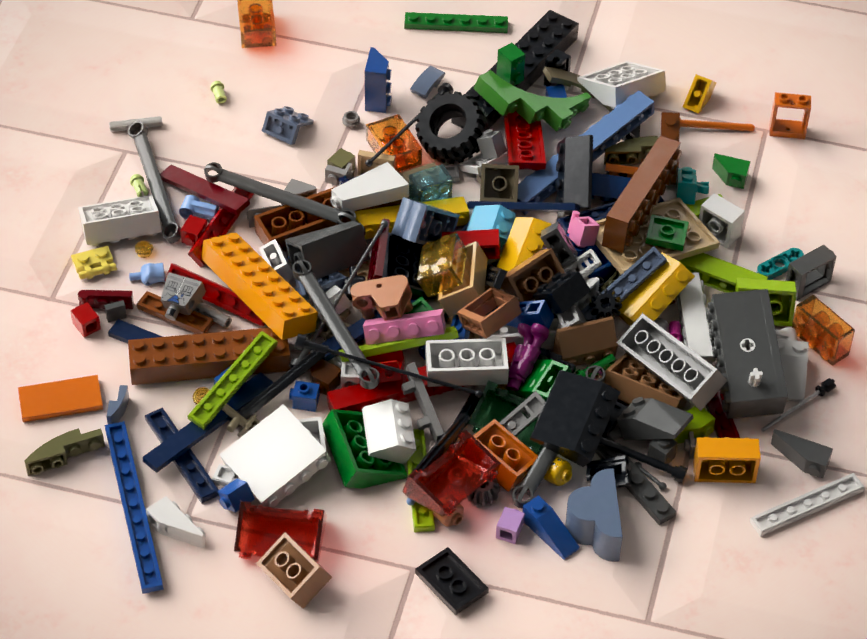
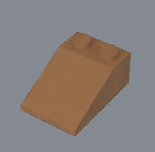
M286 532L256 563L290 599L303 609L332 578Z

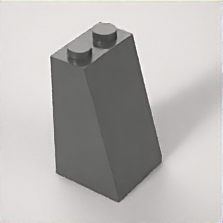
M350 221L285 239L291 267L298 260L309 261L312 266V273L316 279L358 264L368 248L364 236L366 234L364 226L361 223ZM369 254L364 261L370 260Z

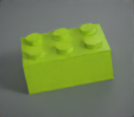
M736 279L735 292L768 289L774 325L792 327L797 294L794 281Z

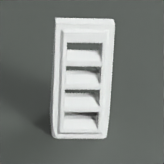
M589 249L577 257V261L564 267L563 270L565 273L568 271L576 272L575 269L578 267L582 277L585 279L602 263L594 251ZM590 257L594 263L590 264L587 259ZM583 262H584V263L586 264V266H587L585 269H584L583 266L581 265Z

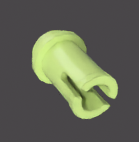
M214 81L210 89L214 93L215 101L218 104L225 103L227 97L224 92V84L220 81Z
M140 174L131 176L130 184L134 187L137 196H142L141 191H143L144 196L148 195V190L144 184V177Z

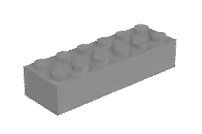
M643 313L616 342L630 357L700 411L728 381L718 369Z

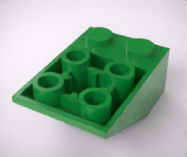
M537 359L533 365L532 373L525 379V383L521 384L519 390L512 391L506 389V391L524 399H527L537 391L546 402L559 370L570 373L572 371L569 366L557 361Z

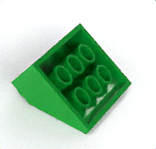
M337 409L330 411L322 423L323 431L344 487L364 489L407 478L408 475L403 464L369 456L362 412Z

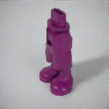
M523 323L518 325V333L524 337L523 345L518 344L515 348L508 372V384L506 385L508 390L518 391L521 384H524L525 379L532 373L533 365L541 353L540 348L550 334L549 329L541 324L533 323L532 327Z

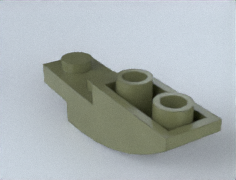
M658 136L633 138L605 149L604 165L606 163L617 165L640 164L641 159H645L657 141Z
M77 428L49 440L24 460L27 475L30 476L50 469L60 468L61 466L68 465V457L78 456L79 454L105 447L101 428L83 434Z

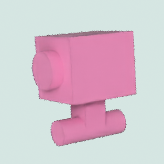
M573 211L567 231L569 238L576 246L581 248L594 246L600 225L590 216L579 217L580 212Z

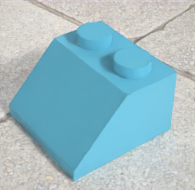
M502 205L475 206L466 231L499 229L501 249L507 242L516 213Z

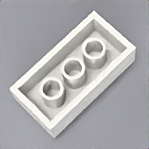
M506 338L426 341L427 377L457 386L508 384L509 367ZM427 381L428 387L442 386Z

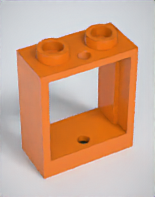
M775 92L769 123V136L805 139L811 112V96ZM778 107L804 109L802 121L776 119Z

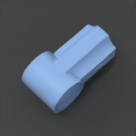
M187 195L179 209V214L184 219L192 215L212 220L219 210V206L201 202L194 195Z

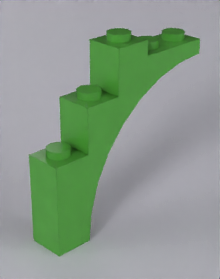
M491 70L480 75L473 88L502 116L516 111L529 124L543 119L556 132L569 127L572 122L571 118L579 112H584L589 107L588 103L592 97L587 92L567 98L536 95L511 85Z

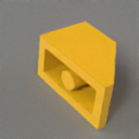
M696 74L683 108L699 114L710 100L717 82Z

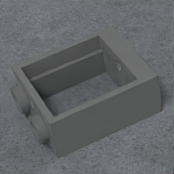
M824 244L789 263L786 281L795 282L797 291L796 301L831 282L837 256Z

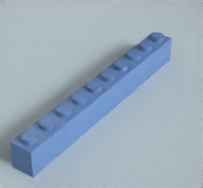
M638 90L633 95H630L622 104L617 105L608 115H604L599 122L590 126L585 133L579 135H593V161L605 153V149L619 142L654 114V101ZM559 154L553 155L546 162V170L540 169L535 171L518 184L517 202H543L557 191L555 188L556 180L558 179L556 164ZM520 211V212L523 213L524 215H526V214H528L530 211Z

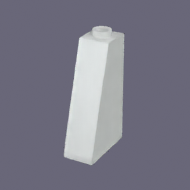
M386 162L331 189V203L334 208L341 211L345 209L356 211L401 200L403 197H409V183Z

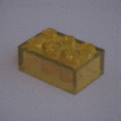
M457 233L445 235L441 239L427 242L422 246L417 281L428 297L463 283L467 248Z

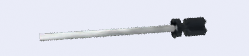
M828 378L821 383V387L819 385L816 386V392L761 428V430L764 432L817 395L823 397L825 391L830 392L836 388L835 380Z

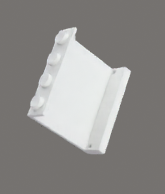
M284 404L219 454L224 464L229 466L240 480L248 483L252 493L261 502L266 512L276 507L283 498L292 494L298 486L310 480L313 474L325 468L331 461L325 448Z

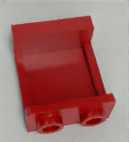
M403 350L366 357L367 360L404 370L405 367ZM371 365V367L379 371V383L397 381L402 378L403 374ZM368 375L363 377L364 380L370 381Z

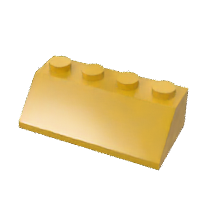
M516 217L497 268L508 272L540 250H544L546 246L540 238L541 231L552 224L534 217Z
M661 252L667 259V262L621 302L622 308L619 309V316L630 327L642 313L652 321H655L695 276L681 262Z

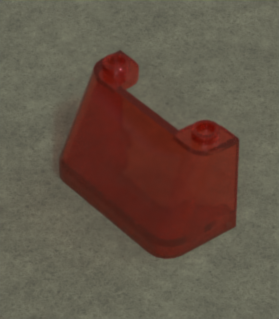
M467 430L459 434V443L451 444L448 451L426 469L415 470L408 475L402 491L411 500L442 517L445 515L449 517L453 514L457 505L488 480L493 481L499 474L497 470L501 463Z
M241 501L234 552L239 554V558L251 559L252 556L262 557L286 532L314 560L319 562L327 514L325 510L314 509V512L310 514L309 510L299 511L264 507L263 505H251V502Z

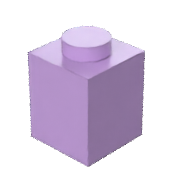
M505 507L496 526V538L516 544L524 526L525 513L517 509Z

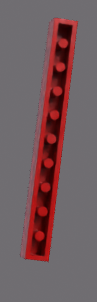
M515 342L506 344L509 368L516 348ZM426 366L418 367L419 374L427 377ZM404 374L401 380L379 383L374 389H365L359 383L327 392V405L330 411L337 409L362 412L365 406L389 399L405 403L417 399L414 392L404 395L401 388L402 384L409 381L407 375ZM422 380L429 397L456 390L446 386L428 387L427 381Z

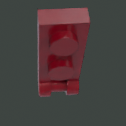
M80 290L78 292L79 306L88 302L92 308L105 309L104 305L124 301L126 309L134 308L133 291Z

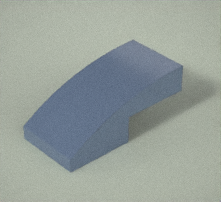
M430 65L410 88L411 92L426 99L433 87H438L446 73Z
M128 385L119 386L117 401L109 400L106 416L108 424L118 423L123 417L129 402Z

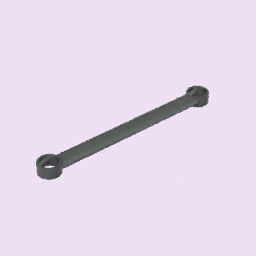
M136 121L130 125L128 134L134 140L153 199L158 208L163 226L162 236L168 242L175 243L181 238V227L176 223L147 138L148 129L142 122Z
M212 162L204 168L205 178L209 182L215 183L219 181L338 223V225L343 224L340 221L343 217L357 222L356 214L352 210L345 209L341 211L222 169L219 163ZM214 170L218 174L212 176L209 175L208 172Z
M306 260L296 261L292 267L293 277L300 280L344 353L366 359L312 273L311 263ZM302 268L303 273H299L296 270ZM349 359L359 375V382L363 388L374 389L379 385L380 374L377 369L371 367L370 364ZM368 375L370 381L364 380L363 377Z
M594 365L586 369L585 377L589 378L588 375L592 373L590 379H595L598 373L602 378L597 381L604 383L605 370L602 367ZM543 447L521 485L513 490L512 500L515 506L523 508V505L533 499L535 491L558 455L557 453ZM527 493L530 498L522 501L524 494Z

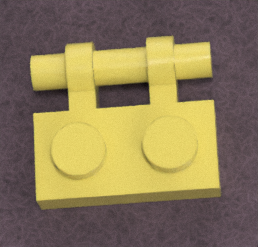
M108 245L71 255L73 265L80 280L85 278L88 280L93 279V276L107 275L111 271L117 270Z

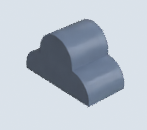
M403 197L392 234L414 243L441 249L442 232H454L460 215Z
M604 469L593 476L591 486L580 487L569 495L565 527L578 544L592 545L594 552L600 558L618 562L620 560L623 536L614 469Z

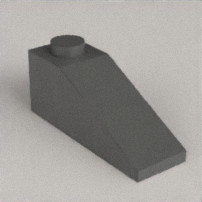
M777 429L773 431L771 440L773 447L803 472L820 478L824 477L833 448Z

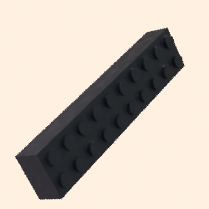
M549 10L515 44L525 53L524 81L514 86L527 91L543 74L545 59L556 49L565 52L578 39L579 23ZM497 63L488 71L491 70L497 75ZM474 84L465 94L469 95L471 99H475L488 122L487 129L489 130L502 115L473 89ZM460 117L452 118L451 123L464 128L466 119Z

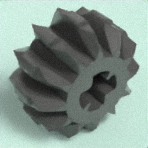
M481 472L479 476L473 474L472 478H468L465 493L468 501H473L474 506L481 504L484 507L486 503L492 505L493 501H497L500 492L497 477L492 478L490 473L484 475Z

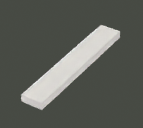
M852 473L750 517L749 522L759 536L762 537L864 492L865 486Z

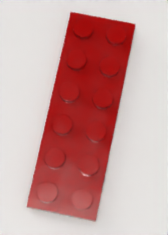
M516 111L503 116L508 165L519 166V170H546L541 120L529 124Z

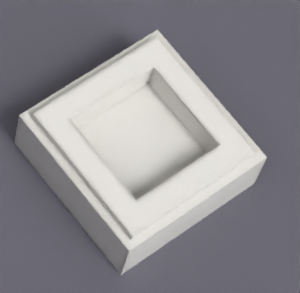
M219 464L212 477V481L216 485L225 487L232 482V479L237 478V475L229 466Z

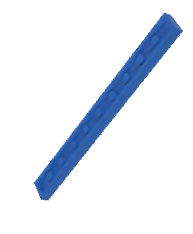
M125 421L104 425L142 594L164 590Z

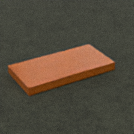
M98 375L18 387L23 422L103 410Z

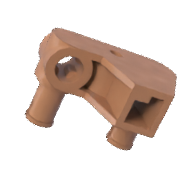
M403 275L358 282L350 289L353 306L361 310L363 318L366 320L372 319L375 316L373 308H376L384 321L402 318L404 313H408L413 309L410 301L412 291L407 277Z

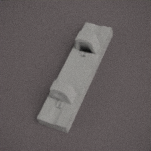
M415 362L407 364L405 371L419 374ZM407 375L409 381L402 384V391L404 395L414 392L424 415L423 418L417 420V427L419 431L429 428L436 443L444 435V431L422 379Z
M535 391L499 423L517 437L540 416L545 400Z

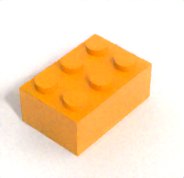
M697 437L693 458L694 482L756 483L761 459L759 439Z

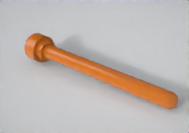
M680 118V127L754 131L755 129L753 124L681 120Z

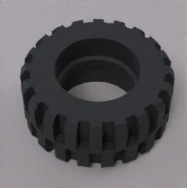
M450 91L445 92V95L442 96L441 94L436 95L435 99H430L427 102L426 107L423 106L421 108V115L418 114L416 121L418 123L415 125L418 140L430 157L434 160L437 159L440 163H445V161L448 164H454L455 161L458 163L464 162V159H470L475 152L478 153L480 151L477 138L483 135L482 132L488 130V122L475 99H471L469 95H462L461 92L457 91L454 94ZM457 117L466 119L463 130L456 136L451 138L438 137L440 127L449 119Z

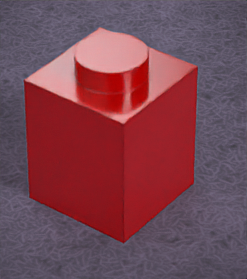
M189 215L180 230L181 243L193 246L207 227V220Z
M88 302L70 310L72 323L83 337L101 330L99 316Z

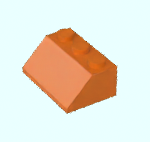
M495 419L474 434L463 451L487 474L490 473L492 478L497 477L498 483L508 492L525 478L538 457L537 454Z

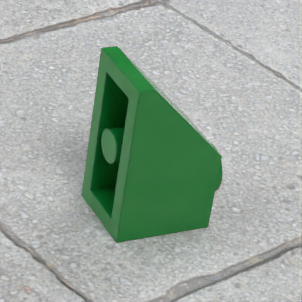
M715 153L712 169L725 185L744 189L751 161Z

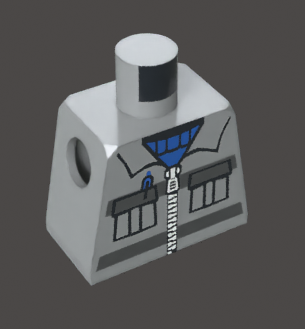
M169 272L161 296V302L164 308L167 309L165 317L175 321L179 313L190 315L206 292L203 283Z

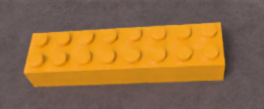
M229 233L228 235L203 240L202 260L281 340L296 337L298 334L304 335L315 332L318 312L237 233Z

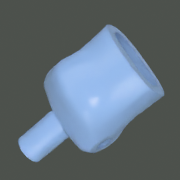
M147 263L143 265L140 272L129 273L130 281L141 280L147 286L158 282H165L163 263Z

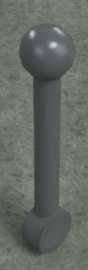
M640 462L634 463L642 473L659 486L660 490L666 489V483L660 482L647 472Z

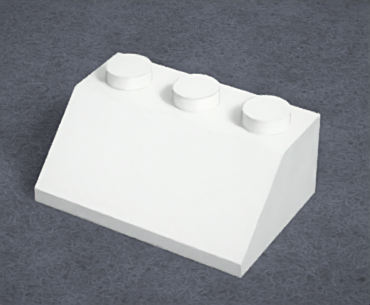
M389 399L363 407L362 413L369 456L406 464L416 450L409 403Z

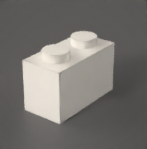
M276 239L259 248L264 260L287 282L294 278L292 267Z

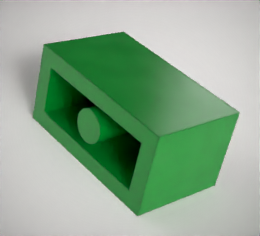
M513 43L498 49L497 75L513 86L524 81L525 53Z

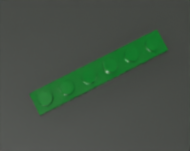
M405 12L404 29L507 33L508 16Z

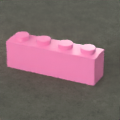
M443 309L403 314L402 318L385 321L383 318L365 320L363 330L366 345L444 334L446 323Z

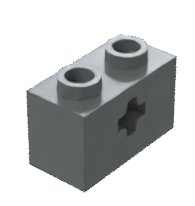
M559 222L541 231L540 238L547 249L552 248L562 268L577 261L578 252Z

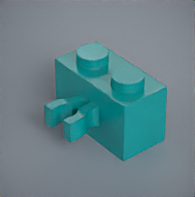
M690 167L679 168L675 188L676 198H680L685 204L695 205L696 192L709 194V182H697L696 170Z

